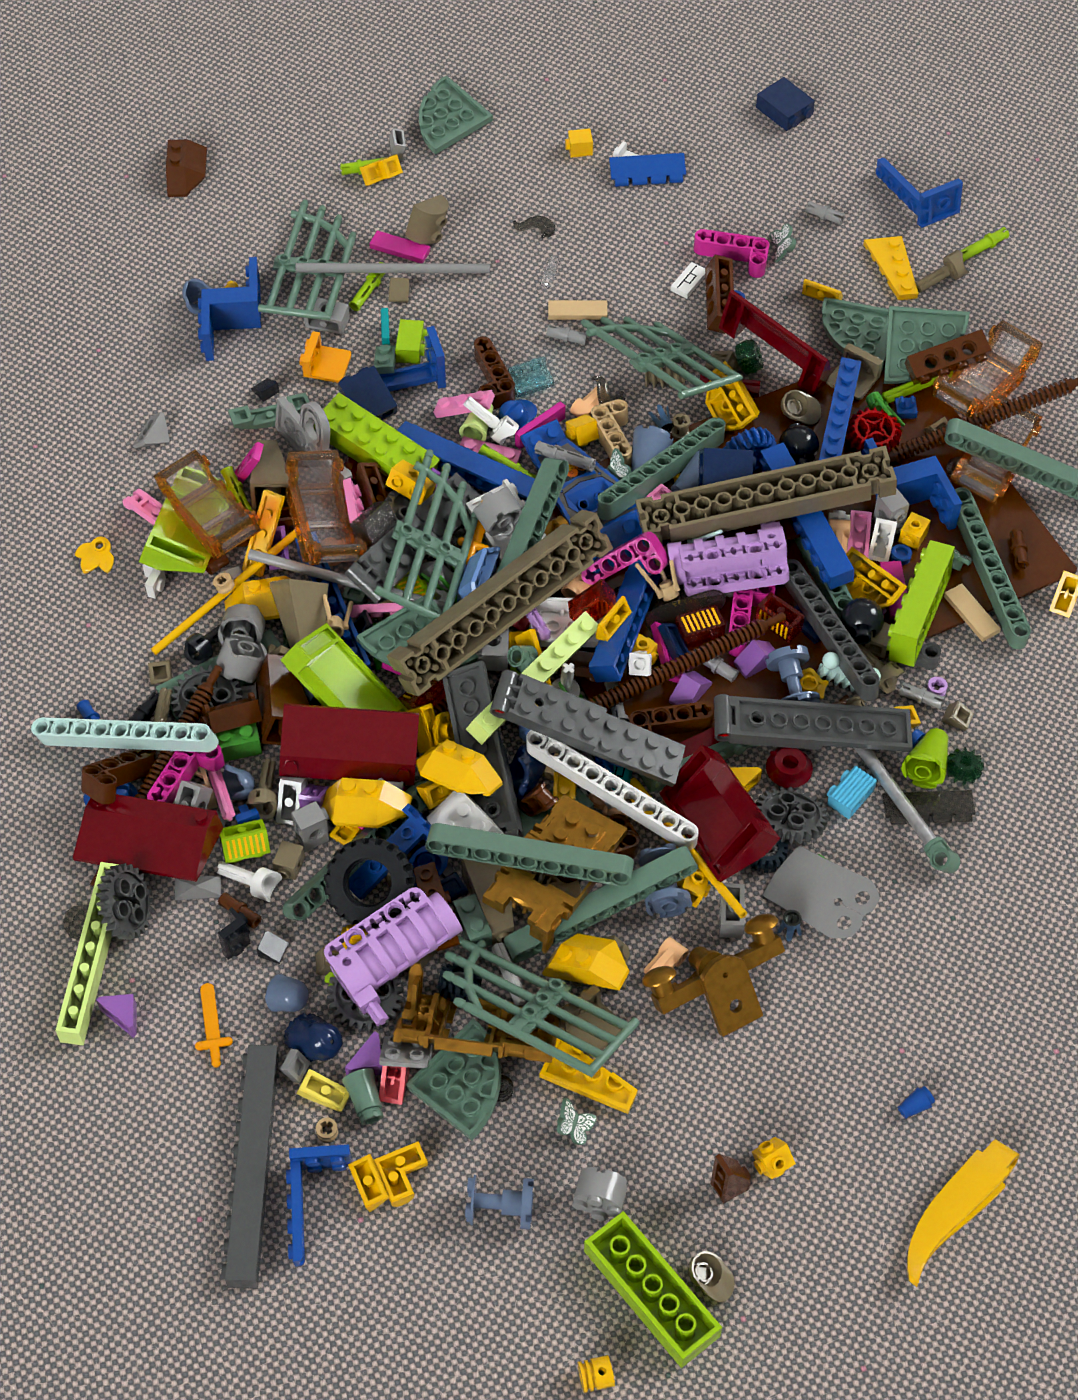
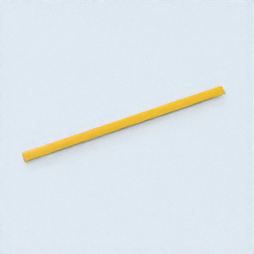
M296 527L266 553L276 556L292 543L295 538H298L302 534L301 531ZM255 561L233 580L235 585L230 592L226 594L217 593L154 645L151 651L155 655L160 653L265 564Z
M636 778L631 779L630 785L650 796ZM664 823L667 827L673 826L671 823ZM695 849L690 850L701 872L739 918H744L747 915V911L723 882L717 881Z

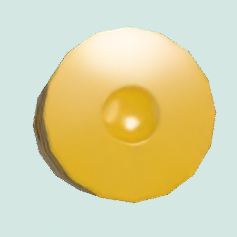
M608 1355L592 1358L590 1362L588 1360H584V1363L581 1361L577 1362L584 1393H587L588 1389L592 1392L594 1388L601 1390L615 1386L613 1370ZM598 1371H603L604 1375H600Z

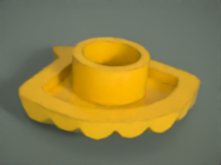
M812 668L802 670L803 677L800 679L802 691L817 692L820 694V700H822L829 681L822 680Z
M442 712L436 715L432 727L434 744L438 745L446 739L450 741L455 740L449 712Z

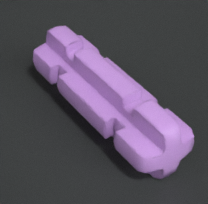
M534 608L526 614V617L529 619L533 629L538 633L539 639L542 641L548 640L551 637V632L538 613V610Z

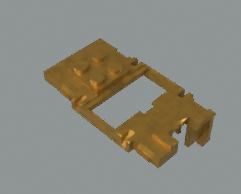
M564 794L552 808L551 813L547 814L540 824L535 823L533 830L531 829L524 838L615 853V849L627 834V828ZM501 866L500 871L495 873L496 882H493L486 890L482 902L503 914L510 901H512L513 908H516L517 904L523 907V914H526L528 911L532 912L527 918V924L530 925L529 935L543 942L542 952L546 954L553 944L555 930L561 924L562 918L568 921L597 882L589 881L579 896L574 898L551 884L546 887L534 880L535 875L526 870Z
M415 963L411 966L408 977L407 1001L402 1017L397 1021L393 1042L414 1043L423 1046V1048H428L429 1043H434L435 1050L492 1057L494 1051L498 1052V1058L512 1056L525 1058V1060L552 1063V1056L491 1024H488V1029H492L491 1034H486L484 1042L448 1038L450 1029L445 1028L446 1024H453L456 1010L459 1007L451 1002L450 998L445 999L439 993H434V995L422 994L423 968L421 963ZM478 998L483 1010L492 1012L491 1014L506 1022H509L514 1017V1015ZM549 1013L544 1020L559 1028V1018ZM403 1019L413 1020L412 1025L402 1024ZM537 1027L530 1033L555 1047L556 1037Z

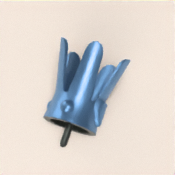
M658 404L657 410L661 420L652 412L648 413L659 428L670 433L674 425L670 419L668 406L666 407V415L662 406Z
M788 910L783 915L782 923L777 932L781 933L786 927L787 941L792 940L795 929H797L799 936L802 935L800 926L802 918L800 913L796 910Z

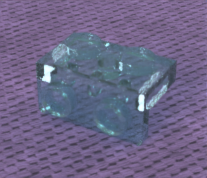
M544 356L508 368V372L515 383V395L517 398L554 386V380L546 367V358Z

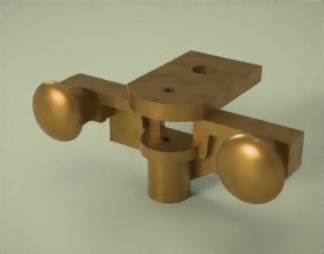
M761 914L751 918L745 924V933L752 935L754 940L748 944L750 950L745 949L735 955H722L718 951L708 950L702 946L694 948L689 954L688 961L690 966L696 969V971L687 980L679 984L676 982L671 983L677 972L670 966H659L648 971L642 979V984L645 987L651 988V998L655 1009L664 1015L705 993L718 1033L722 1037L762 1017L763 1013L748 971L785 952L781 937L774 934L772 929L778 924V918L771 914ZM738 999V1006L734 1010H730L731 1002Z

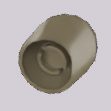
M800 390L787 392L781 400V410L789 419L806 425H814L821 417V407L817 399Z
M702 1251L691 1258L688 1265V1275L692 1283L715 1302L721 1303L728 1300L734 1291V1276L720 1257L713 1252Z

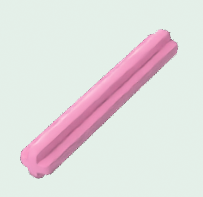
M221 769L214 772L207 770L223 820L228 819V821H232V817L236 814Z

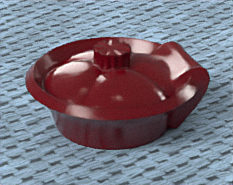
M778 747L770 751V756L766 762V772L775 784L785 788H796L809 781L813 773V765L810 758L797 748Z

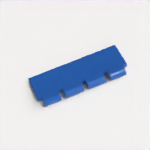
M684 153L609 157L611 180H615V187L629 186V179H632V186L647 185V178H650L651 185L666 184V177H669V183H683V176H686Z

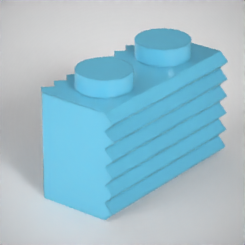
M854 766L851 771L846 770L842 774L841 782L838 786L833 785L827 793V805L847 819L853 816L864 801L874 792L876 787V778L862 771L858 766Z

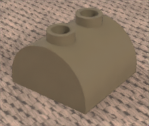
M441 194L414 204L405 236L419 244L429 245L438 243L443 237L441 233L442 228L448 221L446 218L449 208L447 199Z

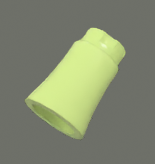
M492 404L490 406V409H487L490 413L493 412ZM470 412L460 427L459 434L462 438L465 436L486 441L489 426L473 412Z

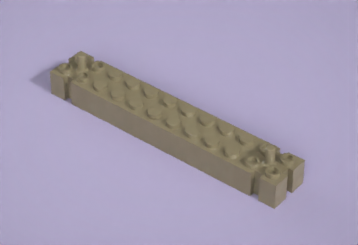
M882 446L869 449V454L862 455L861 451L660 494L661 499L654 501L652 496L635 501L642 533H654L662 544V541L670 539L671 543L698 538L717 530L725 532L871 500V495L878 494L879 498L896 495L897 478L893 466H890L887 448ZM644 540L645 547L650 548L649 543Z
M583 509L570 518V525L562 524L406 640L408 643L407 647L398 646L386 655L393 670L401 673L398 679L404 691L420 696L432 687L430 684L431 680H441L594 564L592 558H601L611 551L613 547L607 534L600 533L603 525L597 513Z

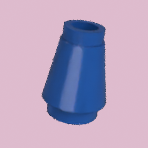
M925 1086L917 1087L897 1108L901 1115L907 1119L932 1108L931 1105L935 1103V1099Z

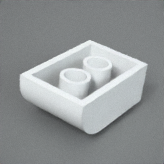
M453 791L426 817L431 825L442 823L503 834L500 828L466 793Z

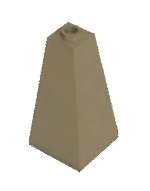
M256 440V442H260L264 446L260 461L251 472L250 492L252 511H258L263 490H269L285 496L283 507L294 506L292 480L277 440Z
M296 579L270 582V589L291 649L297 642L326 624L323 594H326L328 598V583Z
M461 859L462 878L470 895H476L492 931V945L504 943V938L514 932L512 901L506 906L504 914L482 902L486 890L493 882H496L495 873L500 871L501 866Z

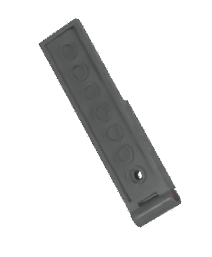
M456 472L447 480V483L456 493L460 482L466 481ZM466 482L467 488L462 503L470 518L471 515L466 508V503L481 495ZM444 492L431 531V535L440 540L443 538L453 502ZM434 493L416 509L412 526L423 531ZM459 514L453 533L463 524ZM394 527L345 572V575L375 604L383 597L374 594V589L377 585L383 588L397 544V540L391 538ZM406 544L391 590L410 573L417 550ZM425 553L423 560H425L429 555Z
M481 660L455 669L442 678L455 743L483 754L503 781L502 786L490 796H483L482 794L468 795L500 828L503 834L524 838L506 747L502 744L499 729L482 745L466 730L469 724L493 701L486 665Z
M511 670L502 671L490 708V713L493 716L518 724L670 787L676 784L686 745L606 713L607 708L532 677L522 673L518 675Z
M726 694L714 697L715 739L720 742L729 741L731 744L821 750L822 746L911 752L913 748L910 709L739 697Z

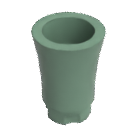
M360 1069L346 1075L342 1079V1083L351 1098L361 1124L368 1125L380 1121L384 1115L381 1110L382 1104L376 1086L374 1069Z

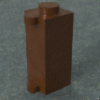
M249 692L248 698L209 708L208 704L202 705L203 710H201L202 717H200V723L208 725L214 734L262 721L259 702L255 698L254 692Z

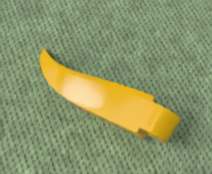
M995 1139L983 1152L976 1150L947 1182L925 1210L911 1238L907 1255L909 1282L918 1287L922 1271L934 1252L1005 1189L1006 1185L1003 1182L1016 1166L1020 1157L1019 1153Z

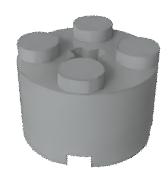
M504 487L495 493L487 492L481 497L482 502L473 509V513L490 536L504 533L508 530L506 526L511 523L513 526L517 524L522 512L521 506L508 487Z
M236 604L228 607L218 629L220 643L223 645L226 637L230 638L231 634L238 633L254 638L253 642L259 645L265 630V619L256 605Z
M234 633L230 635V638L226 637L216 661L217 665L223 668L222 676L230 680L236 678L248 683H254L267 655L264 645L261 643L259 645L253 642L254 638L244 634Z
M597 1167L583 1168L578 1178L572 1207L591 1213V1217L599 1221H604L606 1217H616L622 1212L628 1184L626 1185V1178L608 1169L605 1170V1173L597 1172Z

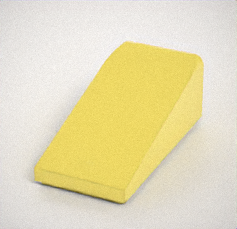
M311 1069L306 1073L296 1093L338 1112L343 1111L349 1099V1094L344 1086Z

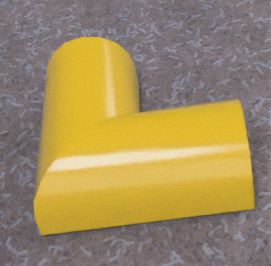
M419 1141L373 1159L392 1207L405 1205L415 1196L406 1174L428 1166V1161Z

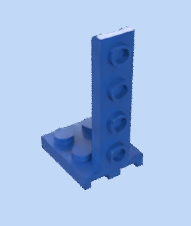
M885 158L877 159V177L918 216L917 224L921 228L960 213L963 182L959 178L919 193Z
M435 326L426 327L427 336H424L425 346L428 348L425 350L426 363L395 369L394 373L380 374L389 392L436 382L438 389L446 387L445 355Z
M409 803L402 809L409 818L387 839L388 842L397 845L406 855L423 838L427 840L431 826L426 819L427 816ZM366 860L349 878V888L358 899L362 900L387 876L389 871L383 864L377 861Z
M349 1144L289 1148L291 1169H286L287 1185L291 1184V1194H287V1209H292V1219H287L288 1234H292L293 1244H288V1258L293 1259L295 1267L303 1266L305 1263L302 1170H307L309 1173H318L325 1168H332L333 1171L347 1170L348 1164L352 1163Z

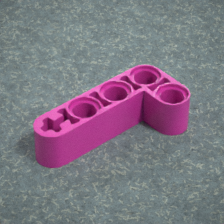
M700 229L696 231L694 236V252L702 256L713 257L716 254L736 261L749 262L748 274L751 277L760 278L765 274L769 242L762 237Z
M644 532L608 552L603 557L594 560V564L581 573V577L585 583L593 585L638 560H641L649 573L656 575L668 565L669 557L657 536L652 532ZM642 540H646L649 543L650 548L645 547L642 543ZM625 550H629L632 557H628L625 554ZM653 558L658 559L661 563V566H657L654 563ZM607 559L614 562V567L608 564ZM598 568L600 569V571H599L598 573H594V574L592 573L593 571L597 570Z
M775 585L734 591L729 632L750 623L752 606L769 607L773 604ZM747 643L740 645L738 648L735 647V649L730 650L728 653L731 656L738 657L747 647Z
M217 745L211 752L175 751L149 790L147 799L173 803L181 780L190 781L198 767L213 772L222 769L225 760L220 745Z

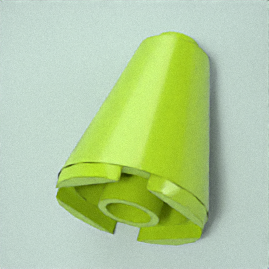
M938 728L930 729L903 760L901 767L903 776L905 778L908 776L913 780V785L924 789H933L938 784L944 782L949 741L945 731Z

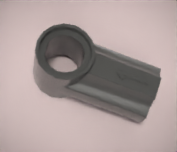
M933 642L926 643L921 648L914 667L922 666L926 670L937 668L941 656L940 646ZM897 663V665H899L900 667H912L901 663Z

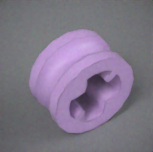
M941 677L931 678L928 682L927 691L945 696L948 687L946 680ZM935 685L940 686L939 690H935Z

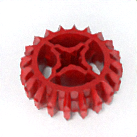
M866 407L864 411L859 409L857 414H853L848 422L846 432L847 443H850L851 449L856 448V452H859L863 449L865 440L873 438L877 447L886 446L888 452L891 451V447H894L896 450V445H899L902 435L900 423H897V417L888 416V414L884 413L883 409L877 411L876 407L872 410Z

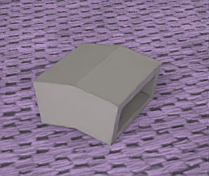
M392 128L389 136L391 156L397 154L399 161H404L403 153L406 148L404 130Z

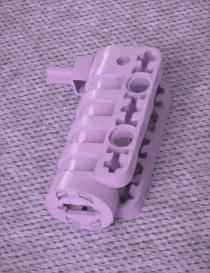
M780 521L760 524L761 529L757 530V533L745 535V532L736 533V536L728 538L719 535L714 536V540L703 541L700 538L693 539V543L682 545L681 541L667 543L669 561L673 560L678 585H684V591L688 597H701L785 584L789 581V568L787 564V544Z
M415 887L408 889L328 943L324 949V955L330 964L333 975L351 1000L358 1006L363 1015L368 1013L374 1023L379 1026L380 1024H385L389 1017L379 1005L381 1000L376 990L398 976L399 973L409 966L411 967L428 953L436 950L447 940L461 933L463 929L447 902L438 892L427 897L420 888ZM411 897L419 898V902L412 901ZM393 908H399L402 910L401 913L394 918H391L389 916V912ZM385 915L388 922L383 921L382 916ZM371 924H379V927L374 929L372 928ZM363 929L366 930V933L368 932L366 936L364 934V931H362ZM353 935H360L362 937V940L354 945L349 943ZM342 943H346L347 949L343 947ZM332 951H339V954L336 956H332Z

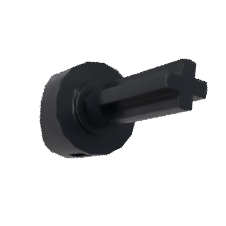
M220 625L205 636L200 633H194L186 639L184 656L190 663L199 665L212 657V646L219 641L218 629Z

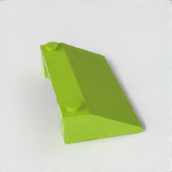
M180 462L168 494L144 546L139 563L163 571L204 573L233 502L231 493H228L226 489L228 487L226 482Z
M327 623L297 642L281 659L286 668L298 678L323 706L400 712L409 711Z

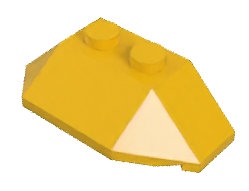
M726 361L723 362V364L730 367V365ZM716 368L712 371L721 378L727 376ZM741 380L706 392L705 403L713 418H721L725 421V431L744 428L757 418L760 413Z
M851 547L846 553L854 567V581L845 584L852 599L860 597L869 598L877 602L884 609L893 605L907 588L905 584L854 547Z
M278 576L242 582L224 601L225 611L228 607L236 604L256 605L265 620L280 618L270 589V582L291 578Z
M448 739L430 748L416 760V766L421 777L458 793L490 796L503 783L483 754Z
M341 778L326 790L321 808H325L329 820L334 825L380 828L399 818L407 817L402 809L408 803L411 805L413 798L408 793L383 780Z
M577 933L560 944L552 953L542 974L547 977L620 991L630 971L615 940Z

